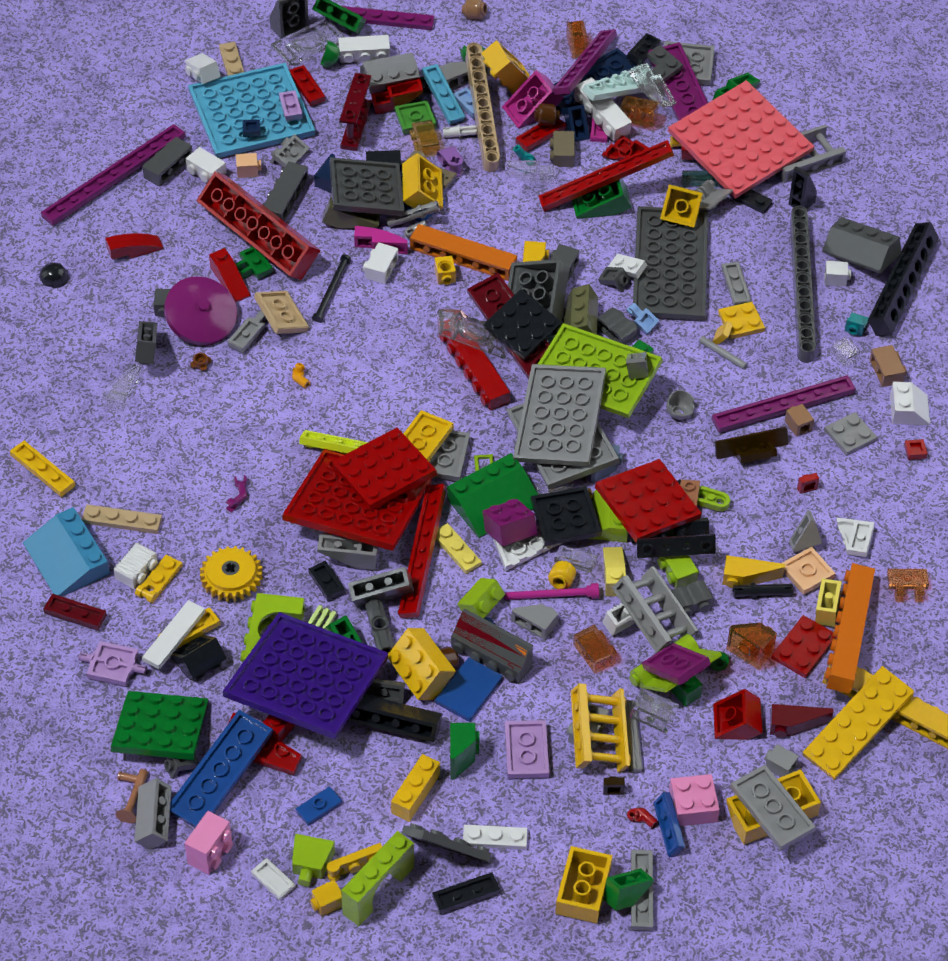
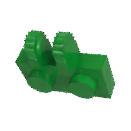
M253 246L239 252L241 261L235 265L238 271H240L242 279L251 276L252 273L257 279L273 273L271 264Z

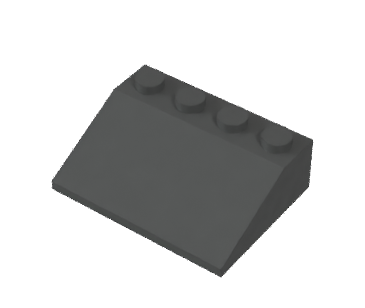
M561 259L511 263L508 287L514 295L522 289L562 321L569 268ZM560 327L552 335H556Z

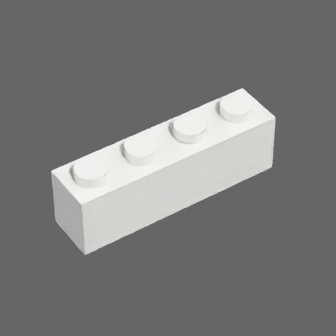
M593 78L577 84L574 91L576 102L584 105L585 112L590 114L595 123L604 130L607 136L615 141L622 135L630 134L632 121L611 98L592 101L582 91L584 85L595 81Z

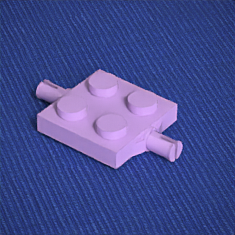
M99 641L97 649L92 655L80 652L78 657L79 661L90 662L87 671L88 679L127 686L133 672L145 674L147 671V666L136 664L139 654L138 649Z

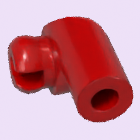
M633 808L627 812V818L631 822H645L651 829L659 822L645 808Z

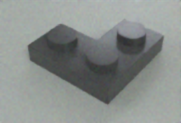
M658 45L647 54V58L656 65L647 72V78L658 87L683 69V64L661 45Z

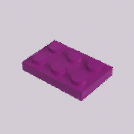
M672 642L642 662L644 670L681 685L694 675L701 673L711 663L709 657Z

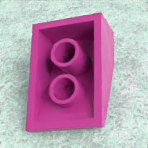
M535 70L502 108L517 128H522L534 121L535 107L538 108L539 104H554L557 106L564 97L561 94L554 95L553 88L555 86L546 75Z

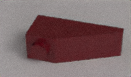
M772 704L770 711V735L783 738L830 723L834 708Z

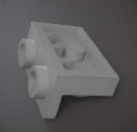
M294 134L290 139L287 137L281 143L282 147L280 149L277 147L272 152L270 163L273 164L277 161L285 168L288 161L297 163L310 147Z

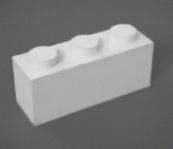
M388 35L338 38L340 63L365 62L373 56L378 59L390 57Z

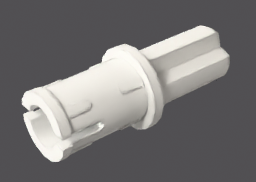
M459 124L454 127H443L444 139L450 137L461 138V136L477 134L476 125L460 126Z

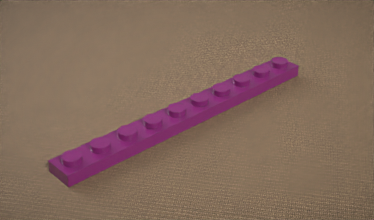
M175 124L171 125L41 211V217L54 226L141 168L175 137L181 140L186 138L185 132Z

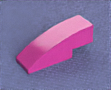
M355 226V247L375 249L378 243L398 248V254H408V240L381 229Z

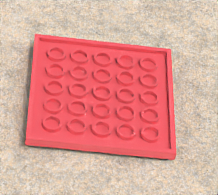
M747 80L668 127V132L725 189H733L730 194L735 199L775 175L783 167L791 165L814 150V145Z

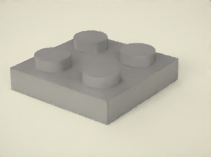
M856 412L824 428L826 434L846 456L877 441V436Z

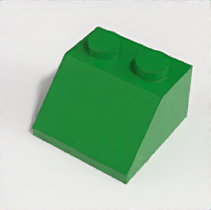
M450 723V780H455L475 762V754H479L480 732L475 731V723Z

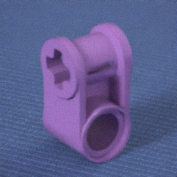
M451 146L437 151V159L442 163L441 166L446 170L457 173L456 177H460L463 174L461 167L463 158L458 153L456 147Z

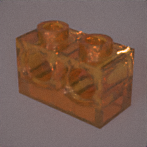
M626 95L621 104V110L632 121V124L653 128L658 116L659 102Z

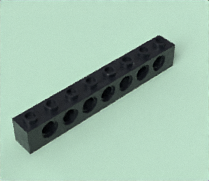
M931 222L915 223L901 251L902 254L898 257L868 318V322L876 336L893 334L939 239Z

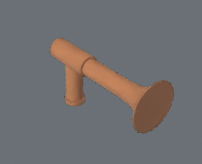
M140 769L138 775L118 773V781L134 783L125 808L118 810L115 814L120 821L131 824L136 822L133 810L138 799L139 786L145 783L149 772L147 770Z

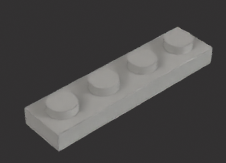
M631 850V871L641 868L653 878V850ZM653 884L631 906V930L653 931Z

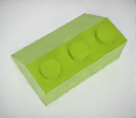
M593 491L592 504L602 534L599 537L588 539L627 543L628 531L598 491Z

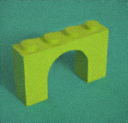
M257 593L256 600H252L251 604L253 615L248 618L247 627L249 633H245L244 645H246V648L241 651V662H244L261 638L260 633L272 623L279 612L303 621L305 612L304 598Z
M397 831L341 890L342 914L357 926H360L373 912L374 894L385 877L390 874L401 882L413 870L414 842Z

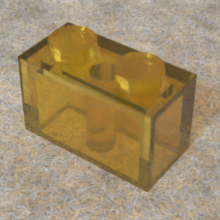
M427 120L412 123V130H409L411 141L414 140V151H421L426 157L436 156L437 151L440 150V143L433 121Z

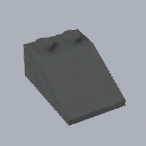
M277 0L270 15V28L281 39L309 26L307 0Z

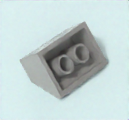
M412 52L362 62L364 73L372 75L368 87L369 94L386 91L387 85L420 78L417 63Z

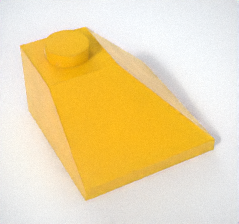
M668 185L660 219L695 228L703 193L675 185Z

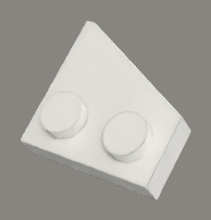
M837 517V525L847 555L867 557L874 531V522Z

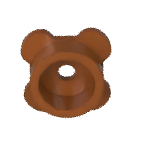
M197 353L193 356V362L190 363V367L205 371L212 360L205 353Z

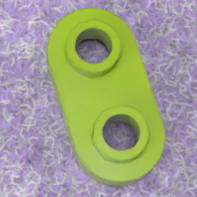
M700 486L697 505L722 512L729 508L730 497L724 492Z

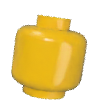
M557 561L549 572L548 580L556 589H568L576 577V569L567 561Z

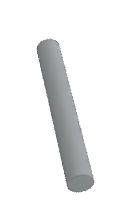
M701 336L699 339L701 344L738 367L744 369L747 366L746 362L704 336Z

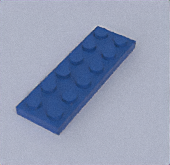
M238 710L171 800L170 813L196 828L207 811L215 813L274 733L273 729L243 711Z

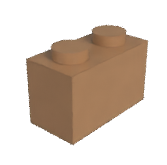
M893 345L873 348L869 360L881 386L886 387L891 386L893 382H903L907 374L906 368L901 364L900 355L895 351Z

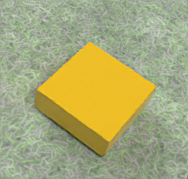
M727 321L717 328L712 342L720 344L729 337L733 324Z

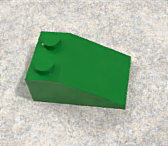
M619 179L572 200L577 219L617 215L632 208L623 179Z

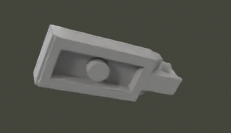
M260 311L254 318L248 317L228 340V346L244 353L264 330L267 321L264 313Z

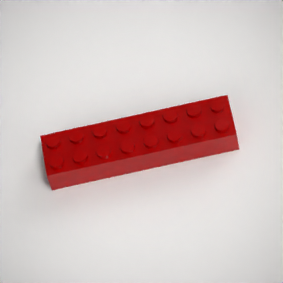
M214 171L196 200L290 277L302 280L321 251L224 174Z

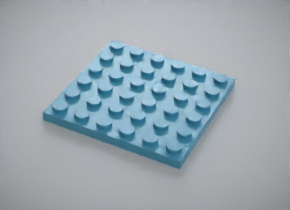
M286 63L217 78L205 84L199 82L188 85V90L213 152L218 158L280 144L287 137L290 139L294 134L300 139L316 135L315 128ZM296 90L303 119L285 121L279 93ZM260 119V137H243V120Z

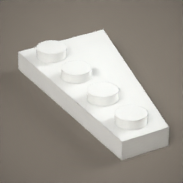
M536 526L537 535L503 547L494 539V544L505 571L560 544L544 546L538 526Z

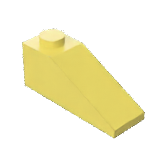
M603 547L605 596H617L612 587L623 576H626L623 548Z

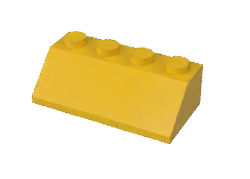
M801 769L777 778L809 819L818 816L821 801ZM736 795L726 798L733 827L743 845L768 836Z

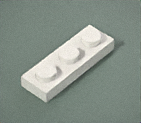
M464 825L463 840L467 841L471 847H477L478 845L485 848L526 850L527 828Z

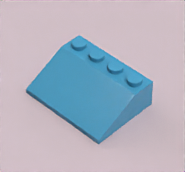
M74 507L56 514L23 542L53 594L64 596L110 575L107 559Z

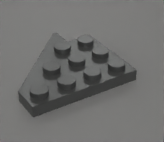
M410 823V827L403 825L401 834L409 839L484 862H492L494 855L489 853L490 849L478 845L477 848L469 846V843L465 840L455 837L454 840H451L440 831L431 829L429 832L422 826Z

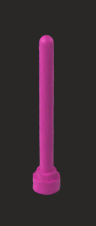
M590 583L586 588L506 592L504 598L506 600L587 595L591 599H599V584Z

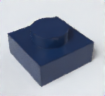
M260 119L243 120V137H260Z

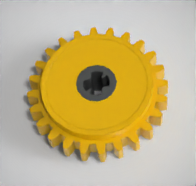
M226 546V549L219 548L218 552L212 551V556H206V561L202 562V567L200 568L202 587L205 588L206 593L211 592L212 598L217 595L219 601L225 598L226 602L229 599H233L236 602L239 597L244 600V595L250 597L251 591L256 592V586L261 585L260 580L263 579L261 562L257 560L256 554L251 555V550L246 552L244 547L241 549H237V546L233 548Z

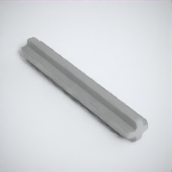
M626 700L628 748L631 755L630 770L632 773H641L643 766L636 703L634 700Z

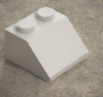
M893 382L890 392L892 424L930 425L927 394L912 382Z

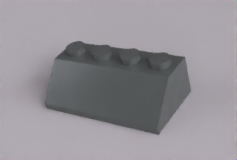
M841 217L831 226L822 250L827 255L877 273L883 272L902 254L899 236Z

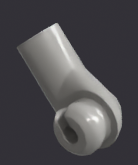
M424 220L409 226L405 230V237L410 239L417 225L427 226L426 221Z

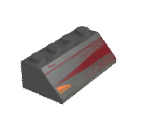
M464 608L451 636V647L457 653H463L491 670L504 675L508 681L520 683L532 667L533 645Z

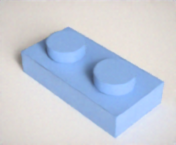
M466 87L454 93L458 104L474 118L471 91Z

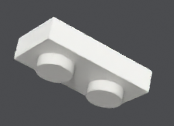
M616 254L608 267H623L628 276L639 278L647 263L645 260Z

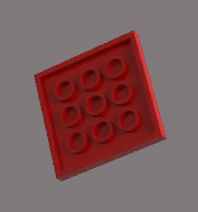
M398 427L332 461L334 469L370 510L437 475V471Z
M660 459L603 479L595 484V489L636 543L637 539L650 538L700 519L702 514Z

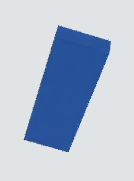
M663 792L653 804L668 857H676L685 847L671 794L670 792Z

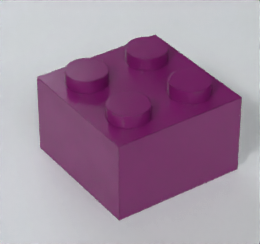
M511 499L506 503L493 505L482 511L485 531L502 547L537 535L535 514L518 499Z

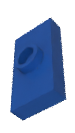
M329 786L298 806L296 813L309 826L340 806L342 800Z

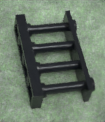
M708 518L694 520L650 538L637 539V558L716 554V535L709 534ZM631 537L632 544L636 543Z

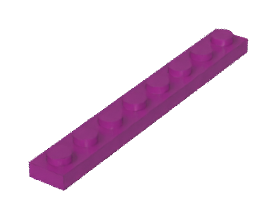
M616 29L602 30L597 34L553 88L554 95L561 94L566 96L571 94L585 74L617 36Z
M846 375L712 415L711 420L717 431L722 433L786 414V410L793 406L803 404L806 408L854 394L856 388L849 376Z

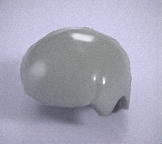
M683 390L672 392L666 404L668 414L674 419H688L695 409L693 396Z

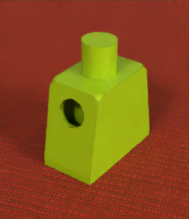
M295 833L292 870L293 874L299 875V885L307 887L310 886L312 877L323 878L327 870V864L335 854V841Z

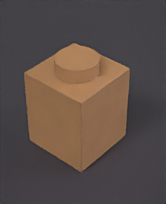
M800 404L786 410L785 422L797 437L812 431L814 418L805 406Z

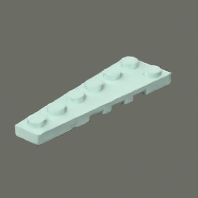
M642 64L641 66L638 65L631 68L630 71H622L620 75L614 74L611 78L605 77L586 84L582 91L590 100L596 101L659 90L663 87L662 85L658 87L647 78V72L650 69Z

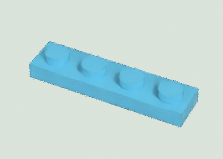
M438 64L422 68L421 73L448 124L451 125L464 121L465 115Z

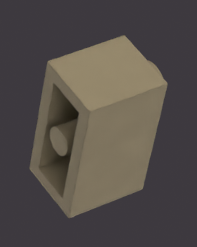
M553 131V138H550V148H553V150H550V161H553V167H574V131Z

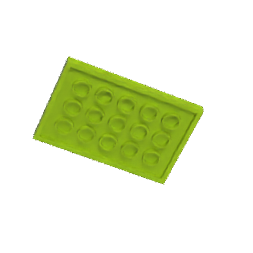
M563 323L538 365L606 368L607 373L600 409L629 419L661 366L663 359L660 356L646 352L648 377L629 379L626 364L627 355L646 351Z

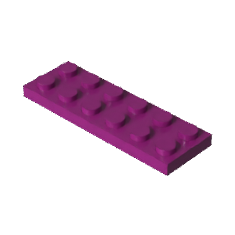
M680 42L663 46L664 49L683 64V69L662 84L678 121L708 103Z

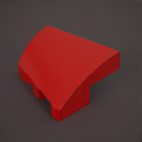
M622 135L615 144L611 143L602 153V157L622 160L649 147L636 139L633 142Z

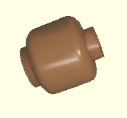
M466 0L465 4L462 5V13L468 20H481L487 14V4L483 0Z

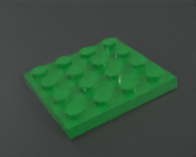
M128 691L111 743V752L194 760L208 709L209 698Z

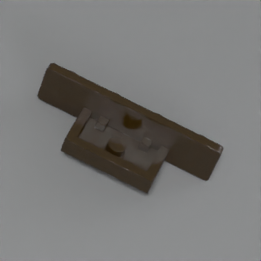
M780 427L715 441V457L723 459L735 456L740 463L744 464L760 459L768 460L771 457L777 456V449L775 447L788 445V429Z

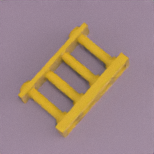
M577 684L570 691L576 768L584 769L594 760L616 763L617 773L623 772L631 763V755L628 748L624 689L620 688L609 697L589 694L586 684ZM588 702L612 705L613 716L590 713L588 711ZM589 721L613 724L614 735L592 733ZM591 741L614 743L616 754L593 752L591 750Z

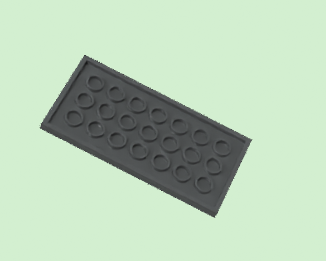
M638 206L635 258L645 260L647 266L639 278H634L633 303L642 311L647 308L656 318L705 321L708 210H699L694 228L660 219L662 207Z

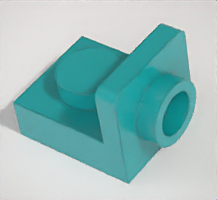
M852 312L846 320L844 331L851 335L862 337L869 317Z

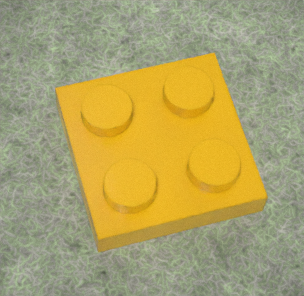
M753 302L718 309L722 323L724 324L729 321L733 324L729 334L730 339L765 332V326Z

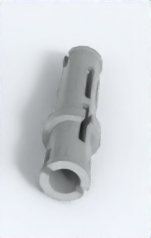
M437 201L425 205L420 204L416 208L404 211L403 216L386 217V220L391 228L420 217L421 219L425 218L426 215L439 212L440 208Z

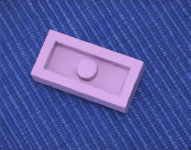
M296 90L279 93L285 121L303 119Z

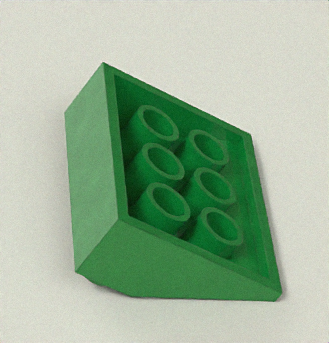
M512 453L447 486V500L478 538L488 534L484 527L483 510L493 505L506 503L511 499H518L532 511L530 497L538 495L524 468L518 460L513 459Z

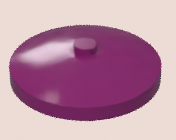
M194 276L180 280L170 289L164 303V315L167 324L179 338L191 344L206 346L218 343L230 334L237 320V307L233 296L222 284L210 278Z

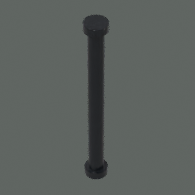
M346 254L341 255L339 266L317 312L312 316L313 321L322 322L323 314L346 265L351 261L350 256Z

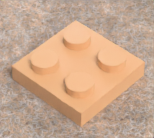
M813 547L782 562V564H785L784 574L803 595L821 586L822 578L830 580L835 578L836 573Z

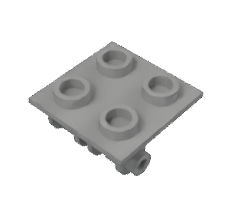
M713 180L705 181L695 190L703 193L699 209H714L720 201L728 197L727 195L733 189H715Z

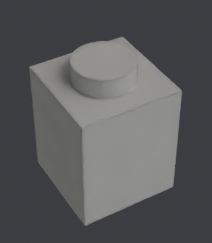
M777 744L773 750L769 749L764 760L766 761L765 765L772 773L782 777L794 771L799 756Z

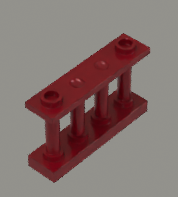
M354 74L339 119V123H346L347 125L340 149L358 150L372 107V100L365 99L372 75Z

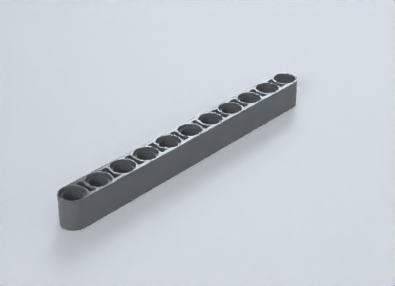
M795 206L791 211L790 235L797 357L801 362L809 363L814 359L816 340L808 212L803 206Z

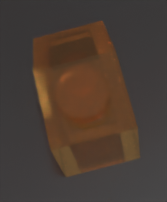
M583 20L567 22L566 38L572 59L579 58L588 47L587 33Z

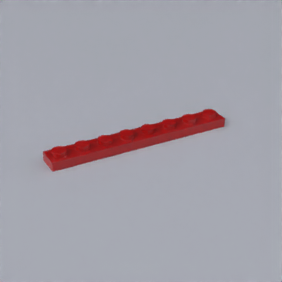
M666 140L538 196L545 212L674 156L669 141Z
M445 484L426 485L408 565L414 592L401 596L398 610L400 618L419 617L447 490Z

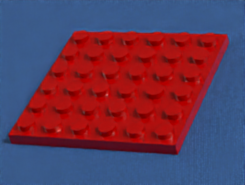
M324 449L285 509L282 520L394 551L424 498L426 485H431L432 478L370 510L332 465V461L344 454Z

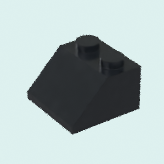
M201 635L174 651L170 656L187 678L195 680L203 677L207 670L220 667L222 661L227 659L217 638Z

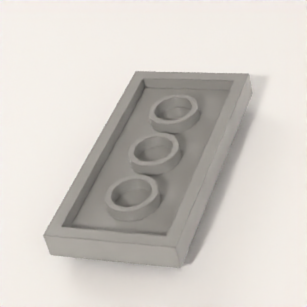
M766 765L731 783L730 788L780 851L815 831L816 826Z

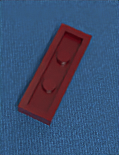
M53 593L43 608L45 614L98 631L107 616L105 610Z

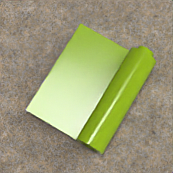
M689 634L673 642L709 657L710 663L722 656L720 651L700 649L695 639ZM642 664L630 671V682L639 688L668 692L678 685L644 670Z

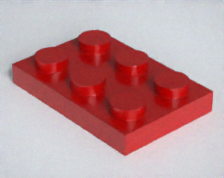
M802 615L774 651L771 659L806 678L831 646L832 639H836V637L833 636V631Z

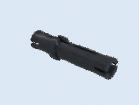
M751 583L750 585H733L732 592H734V598L751 597V599H755L758 596H793V589H791L793 584L756 585V583Z

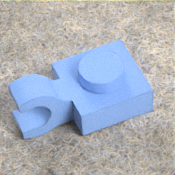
M635 303L626 309L630 315L636 317L633 322L645 334H648L659 322L647 308L642 311Z

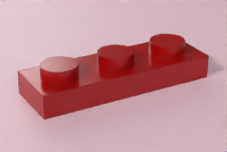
M304 65L289 70L295 85L310 106L326 101L324 93Z
M559 119L556 120L554 126L536 125L516 137L515 143L527 152L553 137V131L565 130L566 124Z

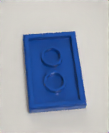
M468 657L435 699V704L470 722L501 682L503 676Z

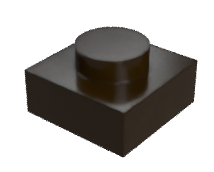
M616 776L603 778V795H624L625 778H618Z

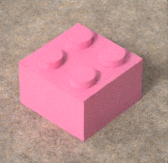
M712 774L670 778L669 792L679 826L718 822L720 810Z
M207 811L184 843L187 864L208 875L213 869L216 870L221 863V857L224 853H229L233 846L230 822Z

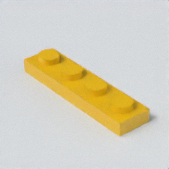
M25 440L10 450V456L60 497L75 487L74 480Z

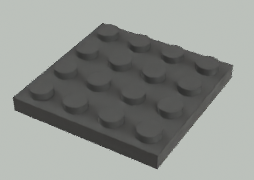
M330 157L329 167L333 210L403 216L404 204L400 166L398 163Z

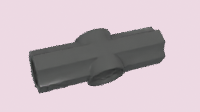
M377 598L370 599L365 603V609L371 627V635L374 638L376 648L389 653L394 647L382 600Z

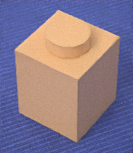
M257 153L236 154L238 178L259 177L258 170H261V160H257Z

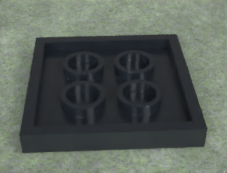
M520 289L484 323L483 328L525 361L562 325V321Z
M587 486L530 497L544 546L601 536L602 531Z

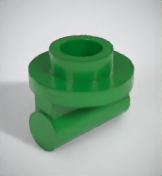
M720 651L722 656L711 662L710 667L716 671L726 669L729 665V654Z

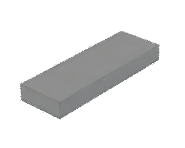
M739 262L721 264L733 306L752 302Z

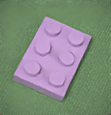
M546 720L505 721L507 779L549 778Z

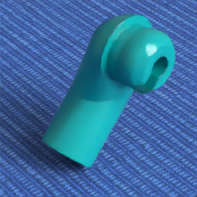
M516 145L513 151L520 160L526 162L525 164L528 167L534 166L536 162L534 155L524 151L520 145Z

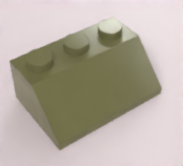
M590 284L573 288L564 303L563 323L597 335L598 296Z

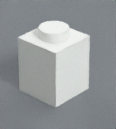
M826 261L824 284L846 286L847 280L851 279V269H848V262Z

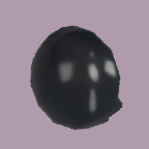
M50 262L41 268L39 278L45 286L50 285L53 288H59L68 282L69 275L62 264Z

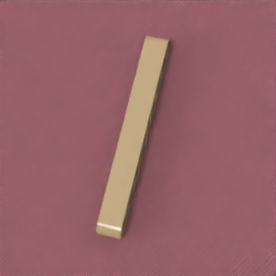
M473 42L467 46L465 60L482 165L485 171L495 172L499 166L500 154L485 64L483 62L484 58L481 54V45Z

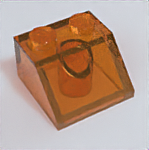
M762 623L731 625L726 650L760 670L774 652L777 633L771 627L765 626Z

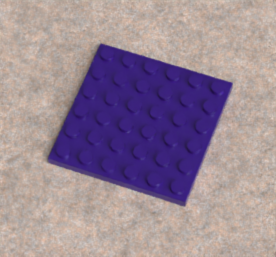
M279 612L224 688L223 697L329 738L336 739L387 661L388 652Z

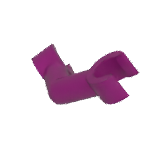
M245 475L242 482L237 481L236 476L234 478V484L238 487L239 495L234 499L229 498L226 501V504L229 505L226 509L231 513L247 498V477Z

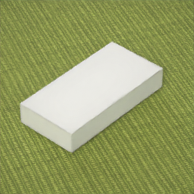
M267 858L251 870V874L279 901L296 888V885Z

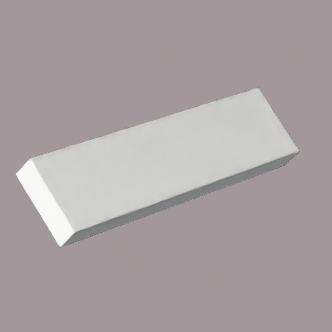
M188 600L142 656V660L160 670L205 614V608Z

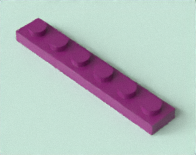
M342 6L365 18L364 24L432 30L434 24V15Z

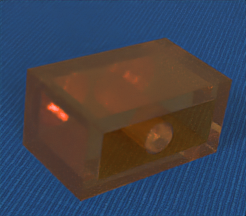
M595 624L574 634L573 645L594 674L615 664L616 649L613 645H609L603 631H599Z

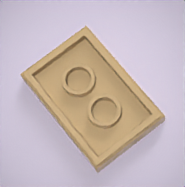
M288 291L255 293L254 298L276 334L301 333L309 330L307 322Z

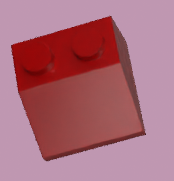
M743 689L713 703L715 739L749 740L762 734L761 699L753 693Z

